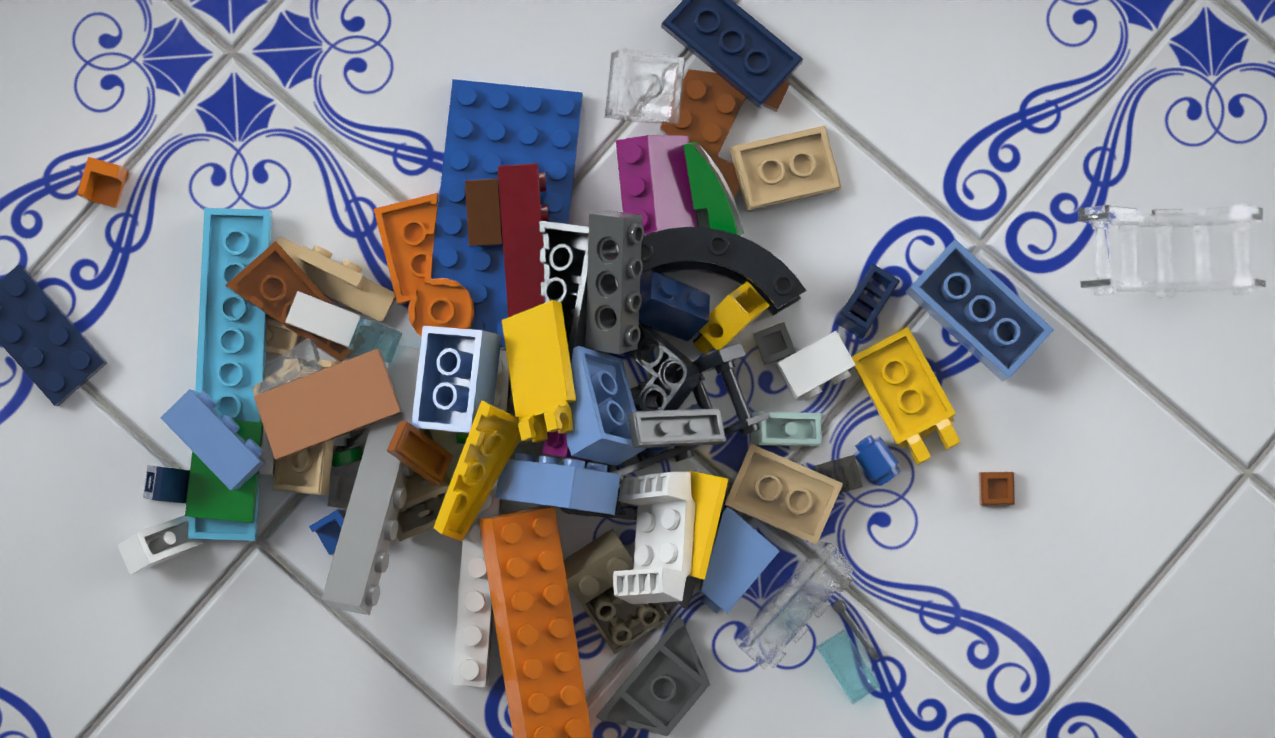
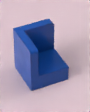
M337 509L309 526L312 532L317 533L329 555L335 553L346 514L344 510Z

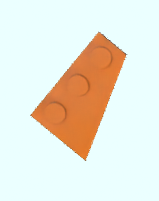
M438 193L374 208L398 305L410 303L412 294L425 282L431 280Z

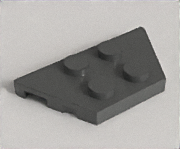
M679 616L596 715L599 720L668 736L709 687L710 682L684 622Z

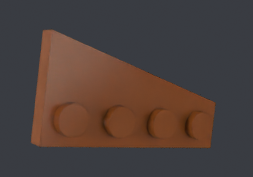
M276 241L225 285L231 291L336 361L342 362L365 341L355 329L349 346L345 347L285 323L297 291L329 304L332 303Z

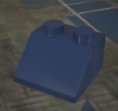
M651 269L640 275L642 302L639 309V323L688 342L709 322V294Z

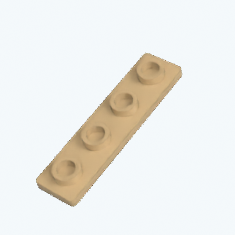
M283 237L277 239L276 242L324 295L379 322L385 320L396 298L395 293L360 274L362 270L360 266L345 259L340 264L330 259L333 253L317 245H314L311 250Z

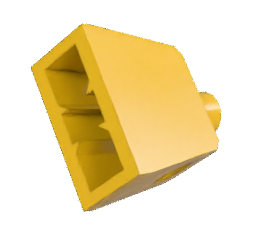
M746 282L730 293L709 313V322L699 330L700 334L693 340L695 347L705 355L713 348L716 350L724 348L770 305L749 282Z

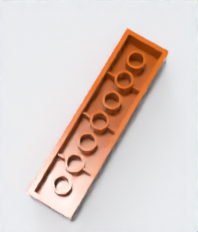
M539 506L478 518L513 738H592L555 507Z

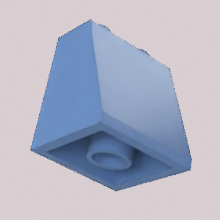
M725 507L721 511L705 580H701L699 590L704 594L700 600L716 614L720 609L728 613L780 551L729 507Z

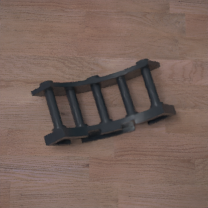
M706 227L668 228L644 235L641 242L642 273L650 269L661 274L677 272L679 270H697L727 277L740 285L749 282L770 305L767 310L772 317L801 299L799 295L807 291L796 275L771 252L753 241L730 232Z
M741 343L717 350L693 361L699 369L700 376L692 392L697 405L701 409H713L703 384L705 380L703 374L714 369L717 374L721 373L739 419V423L724 428L725 436L740 431L741 436L755 432L760 429L759 422L771 418L769 412L754 417L750 413L733 370L736 367L734 361L746 356ZM683 368L676 371L675 378L677 382L683 378ZM649 380L641 382L638 386L630 389L633 401H635ZM661 393L656 398L658 408L663 404V395ZM702 445L674 446L672 450L647 459L642 455L643 452L636 454L639 462L619 469L618 465L603 464L608 466L607 472L620 474L619 484H621L622 479L627 478V474L674 457L676 462L690 458L695 455L693 449Z

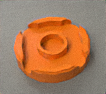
M447 278L431 279L425 282L412 294L408 306L409 321L416 333L421 337L423 326L470 329L475 317L474 301L468 290L457 281Z

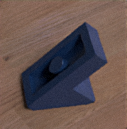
M147 465L143 498L186 503L190 470Z

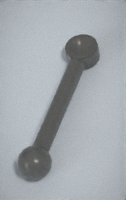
M836 600L833 604L834 611L841 613L873 660L878 658L879 655L847 612L845 602L843 600Z

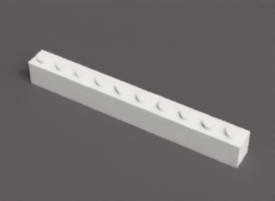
M500 350L494 406L509 413L511 382L506 350ZM497 482L462 542L451 685L485 688L489 682L494 615L478 518L502 513L503 499L495 498Z

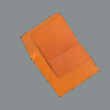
M88 157L77 195L85 200L116 208L120 201L128 171L120 165Z

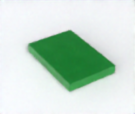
M234 420L240 427L237 433L245 441L249 438L252 439L261 448L263 423ZM192 451L185 516L254 523L259 471L238 491H232Z

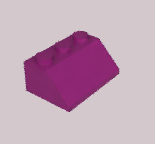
M645 135L616 140L622 210L625 213L642 214L644 235L668 228L698 227L697 210H694L683 145L690 142L689 136Z

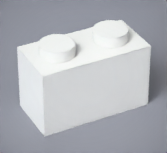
M834 331L778 362L776 366L794 399L803 396L804 400L807 401L823 392L820 385L830 380L836 385L852 376L849 369L853 368L855 363L837 331Z

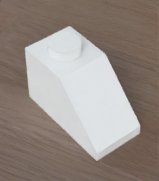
M183 515L139 531L117 544L130 575L156 566L203 544L202 539H188L189 517Z

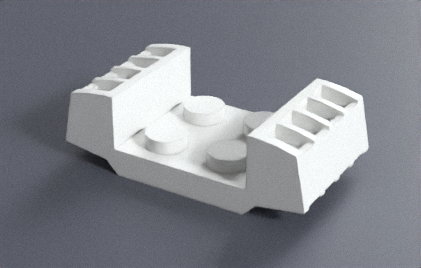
M666 472L623 478L619 501L638 506L633 570L614 571V596L633 605L682 601L686 577L691 573L696 504L691 497V473Z

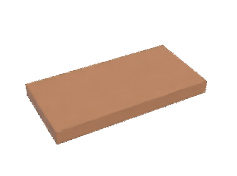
M378 348L253 396L275 460H280L403 413L382 352Z

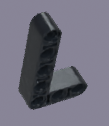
M639 323L640 340L638 342V349L626 353L653 376L634 401L636 412L678 410L697 385L700 376L699 369L656 330ZM658 346L659 356L656 361H653L651 357L652 351ZM682 367L684 372L683 378L677 382L675 374L677 369ZM661 393L663 395V404L658 409L655 402L657 396Z

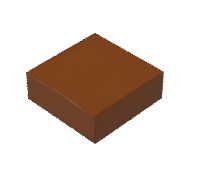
M979 472L980 506L1015 505L1014 472Z

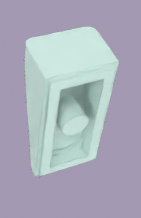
M764 411L752 412L751 415H752V417H754V416L760 415V414L765 413V412H764ZM769 412L771 418L759 422L760 429L751 433V444L756 446H821L822 413Z

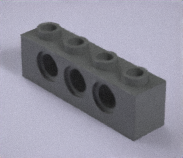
M602 211L589 214L585 348L614 354H622L638 349V342L640 340V329L638 327L639 309L642 302L640 275L643 270L641 242L644 237L642 214L617 211Z

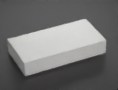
M297 291L285 323L348 347L360 315Z

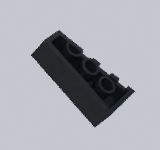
M539 221L540 233H543L544 248L540 249V262L544 263L545 281L541 283V296L545 297V303L554 300L562 304L570 363H572L573 349L577 346L585 348L589 227Z

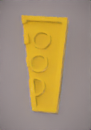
M481 400L433 527L439 533L463 541L521 440L518 427L519 419L514 415Z

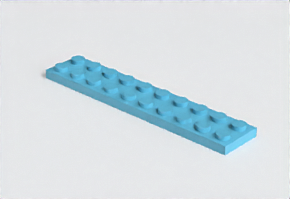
M204 208L195 391L198 393L202 390L205 391L217 403L214 409L222 417L227 414L233 420L262 423L253 396L264 392L268 315L225 285L271 246L273 212L271 210ZM260 472L254 523L189 517L188 539L257 541Z

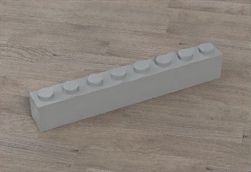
M394 345L387 369L403 413L371 424L321 598L334 609L370 615L372 607L379 600V581L381 574L385 573L388 568L389 554L387 552L391 540L395 539L398 532L397 516L399 509L403 508L406 503L408 477L414 473L412 469L388 453L387 448L399 422L408 421L412 424L420 356L419 348ZM417 428L422 433H424V429Z

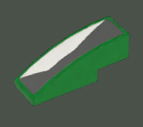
M697 141L683 144L694 210L707 208L710 228L741 236L744 234L740 213L723 174L710 155Z

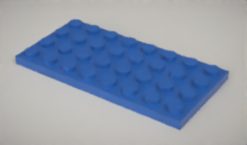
M452 79L432 255L431 279L447 278L457 281L467 289L474 301L475 317L470 329L502 335L500 347H505L502 320L508 318L503 245L469 247L465 180L498 178L497 166L537 163L539 172H545L547 192H540L541 205H548L549 222L569 224L583 93Z

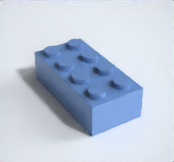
M956 239L945 248L905 291L1001 381L1009 379L1054 331L1048 323Z

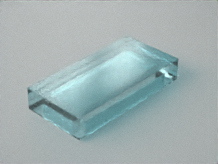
M842 629L816 646L852 704L880 687V684L845 629Z

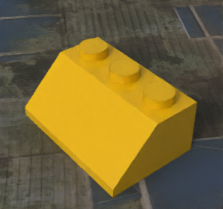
M687 470V472L691 473V497L696 504L692 569L688 576L705 580L728 479Z

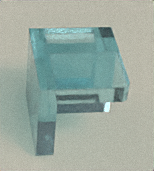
M359 318L347 349L362 355L378 348L382 352L385 363L390 364L401 339L402 332L374 320Z

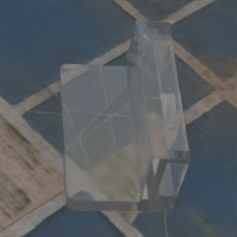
M307 338L266 365L267 378L252 387L254 396L323 370L315 340Z

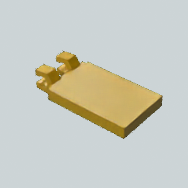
M552 300L502 320L515 417L519 419L518 427L521 441L532 439L533 442L538 443L547 440V432L558 431V433L564 434L573 431L572 410L568 403L576 401L563 310L561 302Z
M909 327L851 357L855 363L854 369L896 446L900 445L902 449L907 446L917 466L931 458L922 441V438L937 431L938 437L946 450L961 442L951 424L954 422L953 416L956 415V412Z

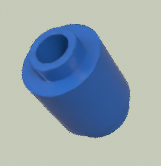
M869 435L855 445L858 451L853 456L870 480H875L879 486L887 483L901 472L897 466L898 460L881 436L874 439L872 435Z

